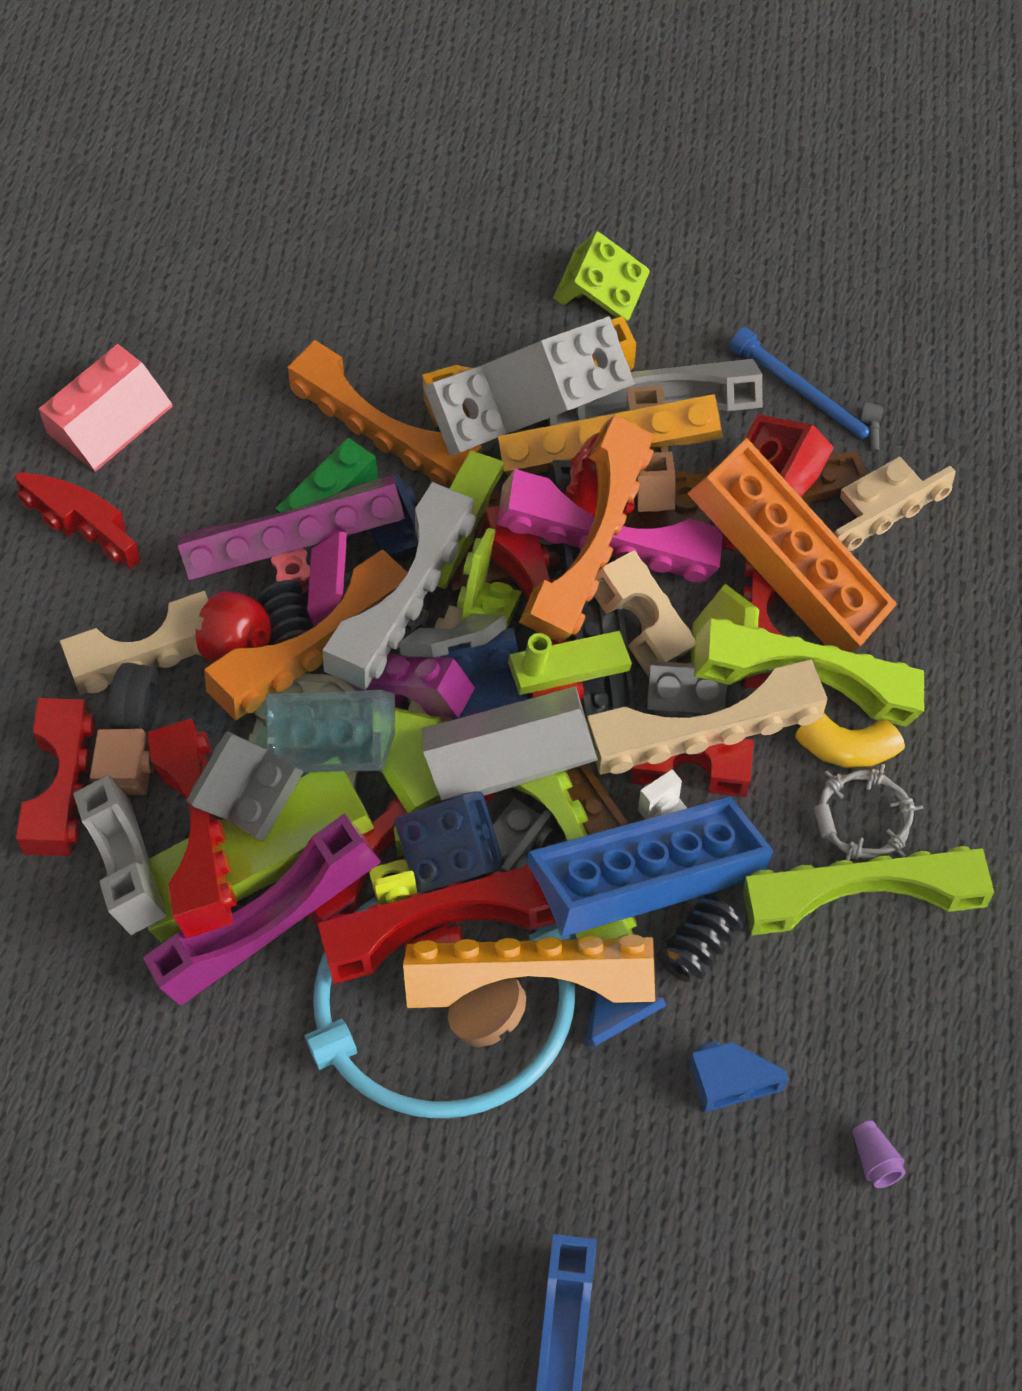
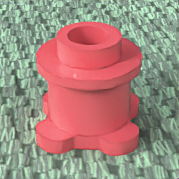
M304 548L271 558L272 566L277 569L276 582L284 580L297 581L302 586L301 594L309 590L310 566L307 565L306 561L308 555Z

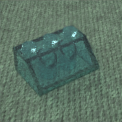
M383 690L267 694L268 750L304 771L303 773L384 771L395 735V693Z

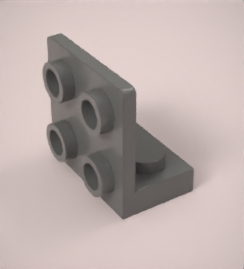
M226 732L221 741L215 746L213 755L201 776L194 783L187 803L227 819L254 838L264 841L304 771L274 752L233 733Z

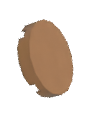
M507 978L483 985L463 995L449 1006L448 1021L451 1030L466 1045L474 1047L493 1045L501 1040L499 1036L506 1030L511 1032L518 1025L525 1011V991L516 978Z

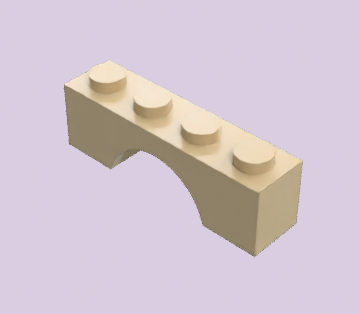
M205 591L170 602L163 625L154 634L143 640L135 642L115 641L103 635L97 628L60 640L79 695L87 692L98 693L106 689L108 685L113 683L114 676L122 663L129 662L139 665H150L155 668H169L179 663L181 659L195 654L201 655L197 648L195 632L196 629L201 630L204 619L199 617V614L208 601Z

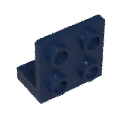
M514 628L505 629L487 644L473 648L469 644H459L457 647L451 646L448 648L449 654L440 656L443 658H454L475 687L459 718L528 700L527 694L519 695L508 664L509 655L518 653Z
M481 791L462 795L394 819L409 871L414 872L417 893H426L452 883L501 869L504 864V859Z

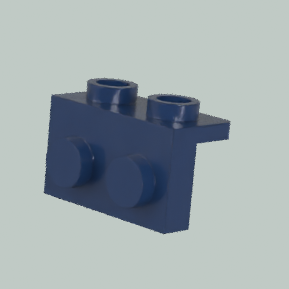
M399 475L393 477L405 519L369 529L378 550L381 551L383 549L395 561L416 554L418 547L415 533L414 506L417 505L415 495L410 485L404 486Z

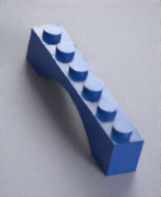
M553 1234L536 1391H581L597 1239Z

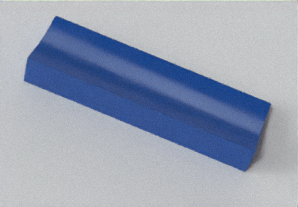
M727 797L529 851L526 863L546 897L562 938L704 896V894L744 884L746 876H751L754 872L767 869L773 849L732 797Z

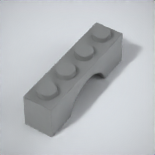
M109 775L75 792L74 797L82 823L96 843L106 867L107 877L99 882L108 912L130 935L167 917L130 799Z

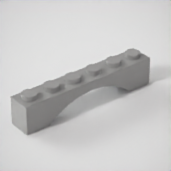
M754 359L631 372L635 384L629 387L662 385L665 404L715 394L718 410L735 411L763 407L762 373ZM627 388L547 418L548 424L553 426L627 411Z
M431 483L415 508V533L418 547L415 560L407 576L395 591L378 605L357 616L341 621L323 649L324 672L366 690L373 677L378 679L381 676L390 650L399 647L398 643L404 638L405 627L409 620H416L421 612L423 598L428 591L433 592L436 589L441 578L442 568L446 563L451 564L459 548V541L463 536L468 537L472 532L476 521V516L472 515V498L437 483Z

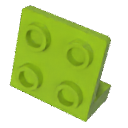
M596 231L575 248L553 299L562 305H566L575 297L580 299L583 295H586L616 318L624 317L625 321H628L650 270L607 237Z
M488 528L482 539L476 538L473 551L467 555L463 574L469 576L466 587L462 586L457 608L463 610L461 621L471 614L504 615L505 629H508L518 608L522 591L514 590L510 585L501 582L486 583L496 529Z

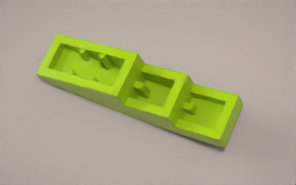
M470 450L449 488L473 499L472 515L476 516V521L468 537L463 536L459 541V548L451 564L446 563L442 568L438 587L446 589L474 540L475 529L484 515L486 507L489 506L490 494L503 473L504 461Z

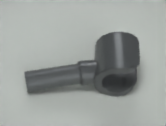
M865 402L860 422L871 425V452H879V430L883 407Z

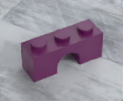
M392 653L387 655L386 666L378 679L373 677L366 690L349 683L370 710L384 711L386 705L401 708L408 697L417 702L427 715L449 718L460 717L475 689L454 658L404 657L401 654Z

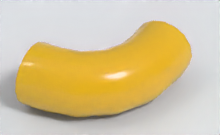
M824 713L823 717L819 718L816 722L801 726L795 734L796 740L820 760L844 768L873 767L895 757L905 748L900 732L886 719H880L873 725L861 730H849L837 725Z

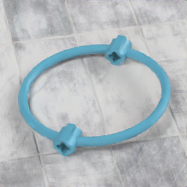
M470 878L461 882L466 883L477 879ZM447 886L442 887V888H439V889H436V890H432V891H429V892H433V891H437V890H440V889H444V888H446ZM376 896L364 903L354 913L367 910L370 906L378 904ZM556 923L534 929L536 932L529 935V941H538L545 937H555L559 940L577 939L575 934L561 938ZM325 952L319 964L314 984L313 1007L317 1030L304 1036L319 1070L334 1065L339 1073L355 1089L384 1107L400 1113L426 1118L469 1116L495 1108L515 1098L540 1078L552 1064L563 1046L572 1022L575 1005V983L558 979L559 1001L554 1025L547 1041L532 1062L514 1078L494 1090L461 1100L428 1101L403 1096L375 1083L353 1064L349 1057L357 1054V1048L343 1018L332 1023L330 1013L332 977Z

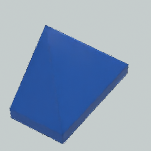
M596 992L583 1040L587 1047L597 1046L665 1007L666 1003L663 998L656 996L655 1002L613 1003Z

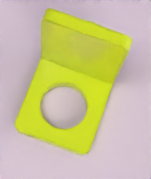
M406 859L379 865L369 871L378 904H389L404 900L410 895L417 893L414 872L409 871ZM392 872L399 873V874H395V875H391V876L384 877V876H385L386 874H388V873H392Z

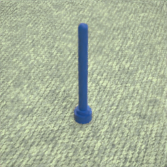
M747 327L741 328L734 335L728 349L739 358L743 356L747 359L753 358L859 439H865L869 436L870 431L866 425L760 347L757 335Z

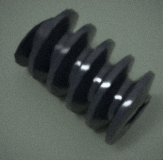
M284 580L276 582L265 588L257 598V601L262 605L270 618L271 633L268 645H275L296 638L313 628L311 620L308 619L309 613L307 607H305V597L301 594L302 586L297 581Z
M704 894V899L699 900L695 905V911H691L685 918L686 923L680 924L676 929V935H672L666 942L667 947L661 948L657 953L658 960L670 974L683 982H690L691 975L698 979H703L706 976V972L700 963L708 967H712L716 963L709 951L722 955L725 948L719 939L731 943L734 935L729 928L740 931L744 926L735 911L723 900L712 894Z

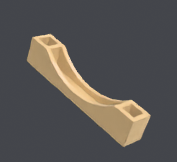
M810 659L775 668L766 681L750 696L729 708L712 714L690 718H670L645 714L628 707H621L587 716V725L598 759L595 762L599 774L608 772L620 774L639 764L647 762L659 764L674 755L682 753L697 754L706 750L709 746L721 743L732 745L748 736L760 733L762 735H771L780 731L783 727L794 724L801 726L812 724L823 717L828 698L813 661Z

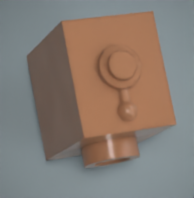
M98 730L90 774L92 783L109 775L126 795H147L150 774L154 773L155 767L151 762L148 736L144 730Z

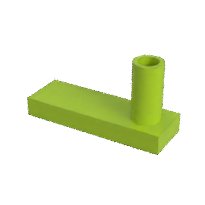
M620 631L552 645L547 635L536 633L528 639L526 651L510 654L508 659L519 695L630 671L632 665Z

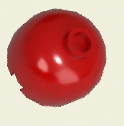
M221 591L211 597L201 609L199 617L204 619L201 630L196 629L195 639L198 651L206 661L214 663L238 648L268 646L271 633L270 618L258 601L239 592Z

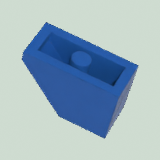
M720 1042L706 1043L698 1047L696 1052L692 1053L690 1069L704 1112L784 1091L788 1080L786 1070L733 1042L720 1045Z

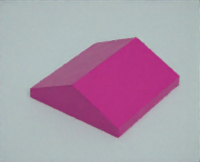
M339 531L312 548L307 611L314 627L333 612L343 596L347 537L345 532Z

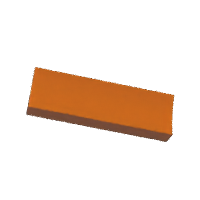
M747 438L687 493L824 645L836 646L840 650L847 652L854 651L866 641L897 605Z

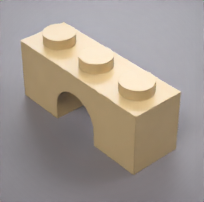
M635 550L607 564L597 572L595 579L599 581V585L594 597L605 613L608 614L616 609L623 608L633 612L641 622L642 633L628 647L648 677L650 661L676 662L695 647L696 640L693 638L690 629L683 623L671 605L669 598L662 592L650 574L647 565L642 562Z

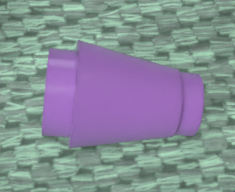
M867 1121L853 1129L852 1134L855 1138L866 1180L872 1181L876 1188H884L899 1181L905 1175L903 1168L905 1161L876 1126L875 1122Z

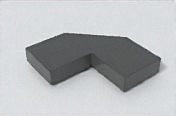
M471 614L452 629L418 628L398 643L400 653L404 657L436 658L449 654L448 648L451 646L457 647L459 644H469L473 648L487 644L506 628L504 615Z

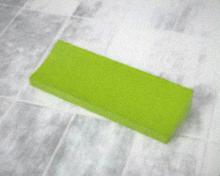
M338 758L299 779L264 841L254 838L227 819L220 821L226 836V842L221 844V849L226 852L231 866V874L226 875V880L230 882L233 888L236 902L281 879L303 853L310 838L344 813L362 834L374 829L361 800ZM189 838L149 859L167 917L148 926V929L161 942L171 938L176 933L182 932L172 915L168 883L181 863Z

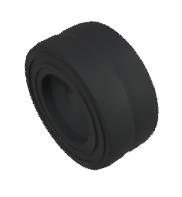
M129 662L122 663L119 666L113 679L109 698V720L113 729H143L145 733L150 731L156 717L160 697V677L157 668Z

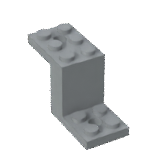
M609 316L541 340L484 365L424 386V390L449 455L452 456L498 438V436L508 434L627 388L635 383L620 346L617 332ZM592 354L595 356L597 360L598 367L595 365L593 361ZM463 403L468 408L469 418L465 415L463 411Z

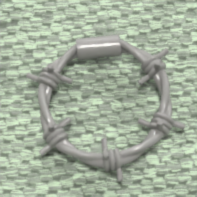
M881 764L880 771L873 768L871 771L859 770L845 775L837 774V776H833L828 770L825 772L829 780L825 782L826 786L822 791L819 805L813 809L821 837L828 839L846 853L845 860H850V857L858 860V858H873L891 852H898L903 858L906 857L901 849L905 847V841L908 838L913 821V813L915 810L924 809L923 805L914 806L913 799L909 798L901 787L883 775L885 764ZM849 780H868L867 790H870L872 784L877 786L880 784L886 785L892 789L899 802L890 803V807L899 806L900 812L904 816V826L898 835L888 829L886 832L891 838L887 841V845L880 849L862 848L863 838H860L859 844L851 842L849 845L840 841L836 836L837 832L829 805L826 802L833 793H836L842 799L844 796L839 790Z

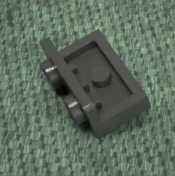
M650 661L647 694L648 710H654L656 714L663 716L676 715L677 711L693 712V716L696 717L725 709L727 684L694 677V664Z

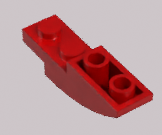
M22 472L14 476L19 490L17 493L18 499L27 509L32 510L36 508L41 513L44 522L52 530L60 529L69 537L78 530L88 542L92 543L95 540L99 543L109 560L115 564L120 561L129 570L141 561L136 542L124 533L126 532V527L121 511L109 502L82 487L57 478Z

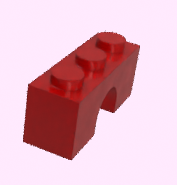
M743 739L732 745L721 743L709 746L706 750L697 754L682 753L671 756L668 760L659 764L647 762L633 766L631 784L647 786L670 770L674 771L679 765L693 763L701 766L707 772L709 777L708 793L747 797L751 780L754 740Z

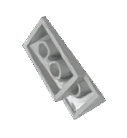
M576 686L422 728L423 753L442 802L480 791L485 796L598 760Z

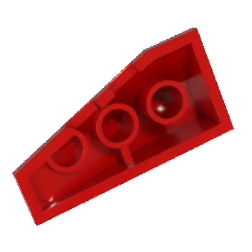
M757 414L744 440L747 438L800 497L818 479L834 449L813 424ZM723 534L722 549L741 553Z

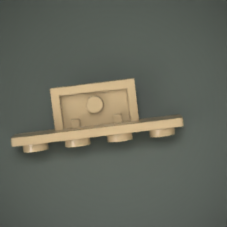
M901 457L894 459L841 489L840 498L857 518L835 530L834 535L849 551L855 550L867 537L875 533L878 535L883 534L897 520L904 516L906 518L913 517L927 503L933 500L938 502L948 496L952 490L956 471L949 466L922 481Z

